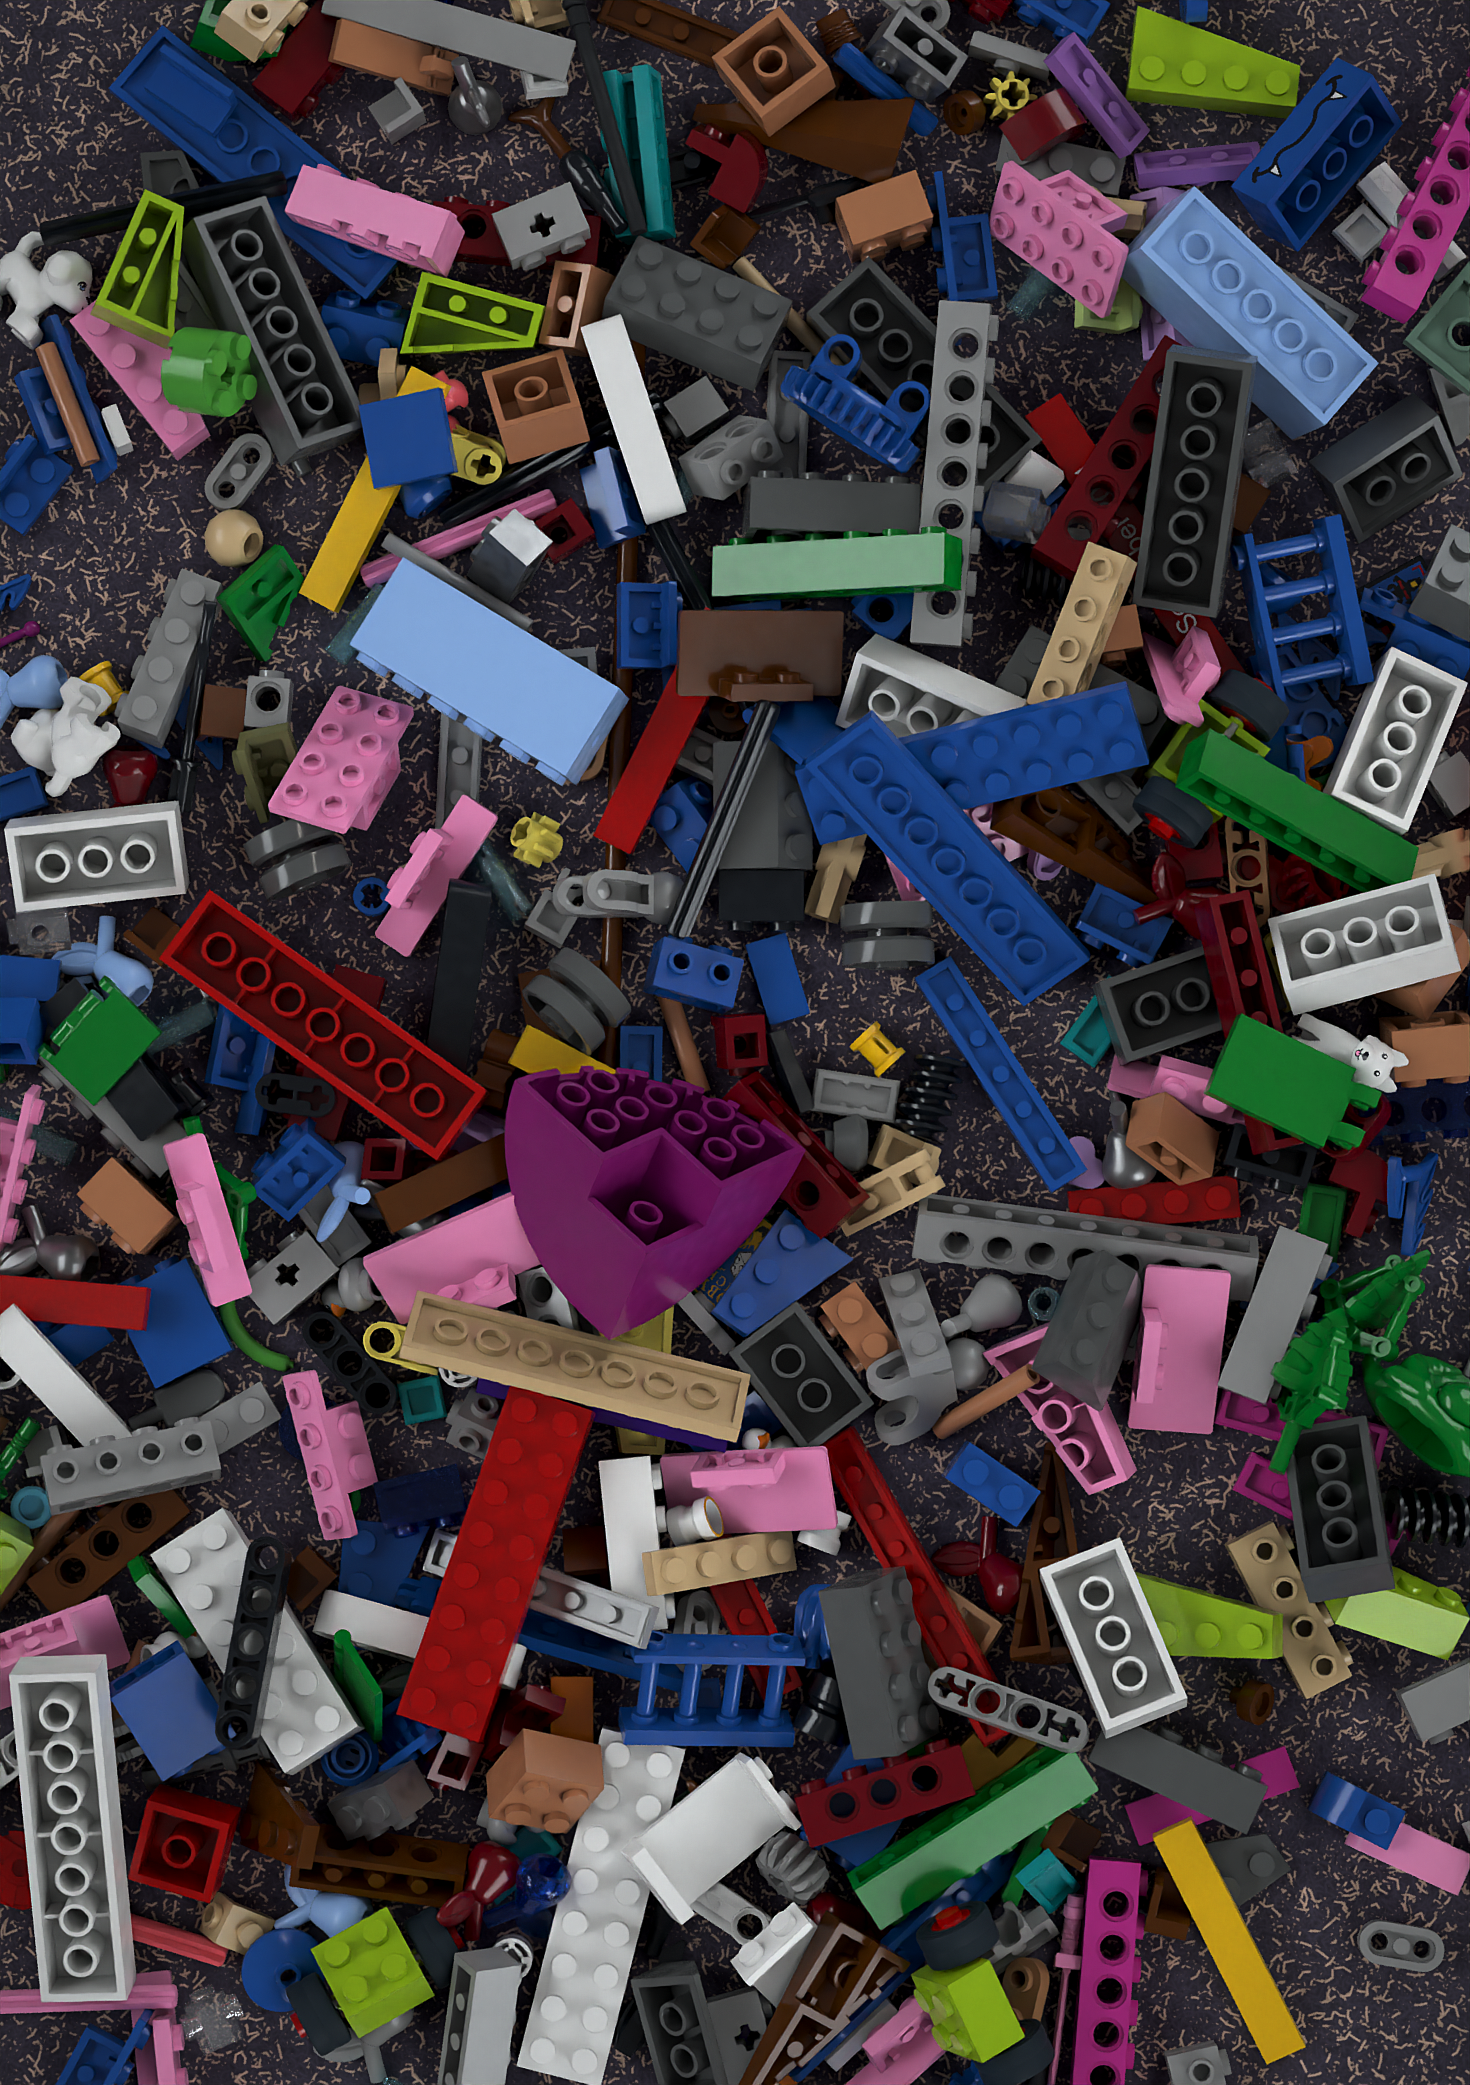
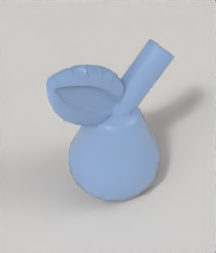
M48 655L37 656L11 677L0 669V729L15 706L21 708L56 709L64 704L60 687L68 680L62 664L56 658Z
M113 916L99 917L97 945L89 942L73 943L61 948L52 957L54 960L62 961L61 972L66 975L84 976L94 973L98 982L103 976L109 977L137 1007L147 999L153 988V974L147 965L114 951L116 918ZM100 987L101 993L107 999L110 994Z
M344 1141L333 1146L346 1157V1165L327 1183L335 1199L327 1209L319 1225L316 1240L320 1243L326 1240L337 1228L350 1202L363 1205L370 1200L369 1190L359 1187L362 1181L361 1171L365 1146L361 1143Z
M286 1864V1870L284 1871L286 1891L290 1899L299 1908L277 1919L274 1924L275 1929H296L311 1920L331 1938L373 1914V1906L368 1897L290 1887L291 1866Z

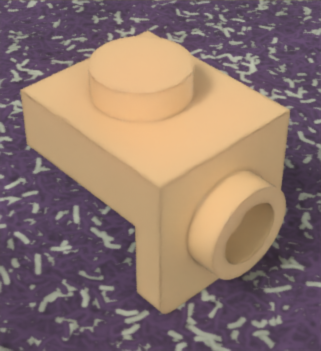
M509 0L512 16L516 24L523 23V26L543 32L570 26L566 11L562 8L563 0Z
M381 348L378 367L379 383H363L360 385L358 399L361 405L397 396L408 374L407 365H399L398 348Z
M883 1124L869 1154L867 1163L884 1170L926 1148L932 1159L928 1162L934 1174H936L939 1167L941 1149ZM914 1170L906 1173L911 1183L920 1185Z
M217 1892L213 1901L206 1906L202 1914L200 1931L214 1944L245 1955L250 1946L260 1936L272 1930L276 1921L262 1912L234 1902L226 1894Z

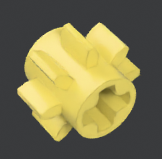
M1013 71L1007 74L1003 83L994 77L989 85L995 93L986 94L983 98V103L991 104L993 110L989 118L993 120L998 116L1006 121L1023 109L1025 105H1029L1037 100V95L1029 94L1027 88L1031 80L1027 78L1022 82L1015 79ZM1006 91L1011 92L1012 99H1018L1014 107L1009 106L1008 99L1002 98Z
M533 812L531 818H521L514 825L510 836L512 845L517 847L513 856L537 868H540L542 861L549 863L555 860L563 846L562 836L556 833L560 823L536 812Z

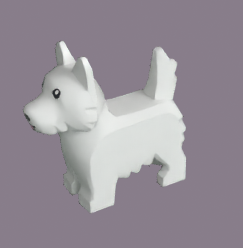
M1302 1013L1297 1027L1303 1030L1301 1037L1292 1035L1293 1039L1355 1068L1356 1071L1351 1081L1379 1089L1386 1093L1396 1092L1397 1087L1389 1075L1393 1067L1408 1065L1409 1060L1404 1053L1390 1048L1376 1036L1368 1035L1361 1042L1358 1038L1337 1026L1321 1021L1307 1013Z

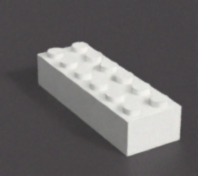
M221 1508L150 1554L219 1668L225 1674L245 1559L251 1543L233 1514ZM260 1559V1564H261V1566H262L264 1569H266L265 1565L263 1564V1562H262L261 1559ZM267 1589L256 1591L252 1597L254 1610L262 1612L270 1606V1592ZM285 1599L261 1736L284 1773L294 1775L322 1757L325 1753L333 1750L334 1747L365 1729V1726ZM258 1631L250 1633L244 1641V1649L249 1655L259 1653L264 1645L263 1637ZM250 1674L242 1676L236 1684L237 1694L242 1699L250 1697L256 1688V1682Z

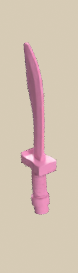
M1068 1893L1067 1903L1064 1904L1063 1916L1065 1918L1060 1953L1054 1955L1053 1967L1062 1968L1052 2041L1055 2055L1049 2064L1047 2085H1055L1070 1973L1071 1970L1078 1971L1081 1968L1082 1956L1077 1955V1945L1079 1942L1081 1920L1084 1919L1085 1914L1083 1906L1085 1896L1076 1893Z

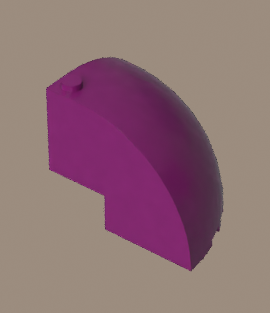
M581 1066L579 1073L561 1074L557 1068L536 1072L515 1079L509 1097L505 1122V1159L511 1193L514 1195V1204L522 1227L539 1262L564 1297L608 1340L620 1336L660 1315L711 1276L741 1246L764 1219L787 1186L806 1151L796 1141L766 1119L759 1124L738 1112L740 1104L731 1100L726 1102L719 1098L703 1096L704 1088L673 1078L670 1085L650 1080L649 1072L619 1067L616 1068L615 1074L604 1070H594L593 1066Z

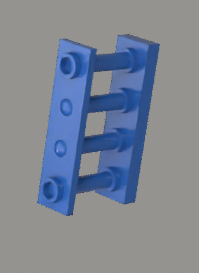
M1341 514L1312 520L1314 528L1311 529L1310 534L1255 545L1252 533L1232 537L1234 546L1230 548V557L1234 569L1240 572L1260 670L1256 672V678L1270 686L1282 701H1286L1284 687L1337 675L1345 679L1346 686L1375 681ZM1312 550L1319 554L1322 570L1319 571L1318 576L1263 587L1258 562ZM1319 592L1328 595L1331 612H1328L1327 617L1274 629L1271 628L1267 604ZM1326 634L1336 637L1339 649L1336 659L1280 671L1276 645Z
M652 1630L646 1649L629 1645L634 1663H642L637 1705L634 1707H620L618 1724L624 1745L793 1747L794 1727L789 1711L781 1709L787 1666H805L806 1658L798 1636H791L786 1633H773L771 1635L666 1634ZM660 1663L685 1664L680 1705L676 1708L654 1707ZM702 1664L727 1665L722 1707L696 1708ZM745 1665H770L764 1707L761 1709H739Z

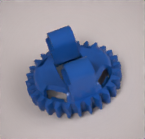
M837 334L830 337L807 370L801 369L796 365L791 366L780 388L784 396L796 404L798 408L805 411L809 416L843 438L846 442L855 446L858 450L863 451L881 464H885L890 469L906 473L915 464L922 452L912 443V440L928 418L930 412L931 396L923 384L916 381H907L900 384L886 404L883 405L873 396L851 383L861 366L862 354L857 342L845 334ZM848 346L853 350L852 360L848 364L838 366L831 362V354L836 347ZM910 392H917L924 397L922 408L912 413L904 411L901 408L902 398Z

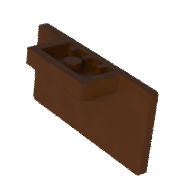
M680 610L678 613L676 693L680 696H720L731 702L759 701L760 699L767 701H813V696H838L841 693L844 613L839 610Z

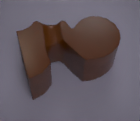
M497 1028L491 1031L484 1049L483 1059L477 1062V1073L471 1078L490 1093L487 1100L481 1106L482 1108L506 1115L510 1097L507 1090L508 1083L514 1081L522 1071L509 1064L508 1061L521 1036L516 1037L504 1033Z

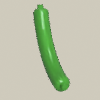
M235 1300L218 1306L226 1331L237 1347L248 1357L263 1366L281 1372L287 1371L288 1368H293L294 1362L290 1361L287 1355L267 1349L247 1332L237 1314Z

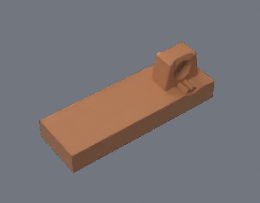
M341 18L336 23L328 61L391 81L401 77L407 86L441 96H448L451 92L455 74L451 62L459 54Z

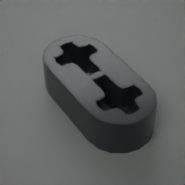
M269 1073L257 1082L255 1088V1097L258 1104L264 1109L276 1113L323 1118L330 1115L337 1104V1094L334 1088L328 1082L316 1078ZM273 1081H280V1088L293 1091V1098L281 1097L278 1098L277 1104L272 1105L270 1104V1097L263 1095L265 1087H272ZM316 1087H322V1093L329 1096L328 1104H321L319 1110L314 1111L312 1110V1103L299 1100L300 1092L312 1094Z

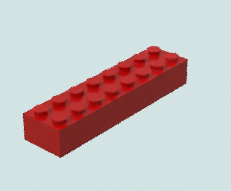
M210 889L159 957L170 968L439 1163H441L490 1095L485 1088Z
M514 1386L509 1387L398 1706L397 1715L478 1743L483 1742L596 1415L594 1411L538 1392Z

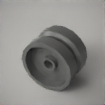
M290 819L258 834L243 845L253 867L265 868L273 866L266 870L258 880L268 902L308 891L341 874L352 866L348 853L342 843L324 844L334 836L335 831Z
M877 901L840 906L841 929L850 934H867V937L850 939L842 944V967L887 971L935 963L933 940L924 936H907V933L924 931L933 925V906L929 902Z
M564 947L548 963L551 977L541 974L536 975L522 990V994L530 1008L556 1035L574 1049L586 1055H591L605 1040V1032L602 1025L612 1028L617 1027L631 1013V1006L618 987L598 967L577 951Z

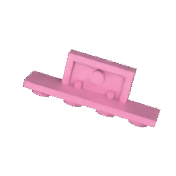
M1193 625L1177 649L1143 632L1142 640L1144 646L1142 649L1144 658L1147 661L1151 672L1150 675L1154 680L1157 694L1160 697L1164 709L1163 712L1168 718L1178 724L1185 725L1188 722L1200 728L1204 722V717L1198 703L1206 691L1210 692L1216 686L1221 669L1208 633Z
M462 795L441 829L429 828L427 833L422 831L416 837L409 850L413 854L405 868L399 867L394 872L387 884V888L390 891L384 900L392 906L375 931L377 938L405 957L413 954L446 902L450 878L460 879L497 822L498 816L470 796Z
M1165 1055L1161 1056L1158 1066L1138 1060L1120 1066L1117 1056H1114L1107 1084L1109 1090L1140 1099L1153 1096L1156 1093L1167 1092L1194 1114L1232 1125L1234 1123L1246 1125L1243 1112L1203 1094L1213 1069Z
M35 1084L24 1095L19 1121L0 1116V1252L7 1243L13 1244L16 1238L19 1220L13 1218L16 1204H22L28 1185V1180L22 1179L25 1164H31L36 1149V1140L31 1139L33 1125L40 1124L44 1113L45 1100L39 1099L42 1086Z
M196 1133L165 1144L163 1151L178 1197L176 1208L181 1221L187 1226L191 1239L188 1241L190 1254L195 1264L199 1265L210 1304L217 1307L250 1295L252 1288L205 1135Z
M316 1370L284 1375L283 1383L286 1398L290 1406L297 1440L302 1452L323 1537L326 1541L353 1537L358 1534V1529L348 1493L378 1483L358 1402L356 1400L348 1401L326 1409Z
M170 1970L136 1973L137 1980L134 1985L172 1984V1974ZM175 2007L153 2009L155 2011L148 2022L153 2027V2032L143 2050L135 2047L138 2085H189L187 2068H181L179 2051L184 2050L185 2042L183 2026L176 2023ZM131 2009L133 2028L145 2009Z
M914 1995L908 1997L901 2004L898 2013L886 2024L877 2025L868 2034L866 2042L861 2046L870 2062L845 2085H910L946 2052L940 2048L933 2037L931 2029L934 2027L929 2013L920 2007Z

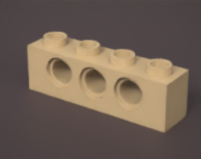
M1088 541L1027 697V704L1032 705L1088 690L1137 566V562L1129 556Z

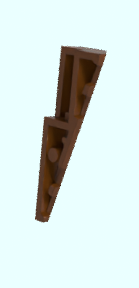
M903 97L902 99L880 100L877 98H865L863 100L842 101L819 99L770 137L767 136L740 101H734L729 104H705V102H698L692 120L706 125L707 123L716 124L734 135L747 129L763 145L876 184L893 178L916 98Z
M1064 785L993 802L991 830L1142 905L1159 900L1151 883L1152 868L1150 866L1141 868L1127 853L1131 846L1088 801L1079 802ZM1169 913V914H1167V915H1165V916L1169 918V917H1171L1172 915H1171V913Z
M1052 1442L1045 1443L1037 1488L1041 1493L1035 1502L1009 1653L1010 1661L1050 1666L1071 1663L1074 1660L1041 1583L1039 1569L1079 1554L1063 1460L1055 1451L1056 1447Z
M826 1910L739 2085H780L779 2082L796 2066L802 2068L851 2022L849 2016L866 2000L876 1999L882 1993L880 1987L897 1971L903 1973L911 1963L857 1926Z

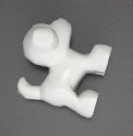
M31 231L22 237L15 250L5 254L0 259V310L3 304L1 296L9 294L16 304V309L9 316L6 324L12 328L11 332L32 350L40 344L44 335L38 326L39 318L54 304L72 314L81 312L91 304L89 289L93 279V269L90 262L77 252L60 250L47 259L43 270H37L29 258L33 249L44 245L40 232Z
M72 676L60 687L61 697L64 702L60 711L57 709L38 710L30 720L20 719L11 735L12 744L27 764L43 770L48 776H53L52 780L45 785V791L52 797L61 796L66 792L73 778L89 773L99 757L113 748L120 738L119 729L112 723L106 721L101 728L94 725L97 717L111 705L112 698L102 687Z

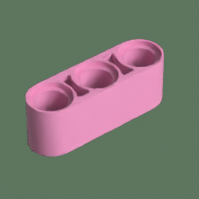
M1403 1822L1400 1823L1388 1850L1352 1832H1349L1345 1840L1346 1845L1457 1896L1470 1869V1853L1453 1847L1451 1844L1423 1831H1418Z

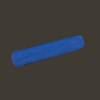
M844 43L833 57L834 62L878 100L912 97L851 43ZM916 100L908 126L920 136L925 137L934 130L938 119Z

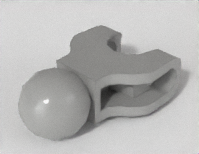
M603 869L590 872L586 876L576 875L558 880L553 888L552 897L556 910L565 916L585 918H638L644 916L646 920L653 923L667 925L684 882L679 876L665 871L644 875L633 871ZM570 887L583 888L584 903L581 906L577 907L569 902L567 892Z
M966 1337L952 1339L946 1344L951 1357L952 1368L911 1379L900 1349L873 1362L866 1372L868 1387L879 1398L889 1401L877 1410L875 1414V1427L878 1437L890 1445H901L928 1432L935 1425L946 1406L958 1400L957 1390L976 1389L986 1380L990 1363L982 1354L986 1351L984 1346ZM906 1419L903 1424L890 1427V1425Z

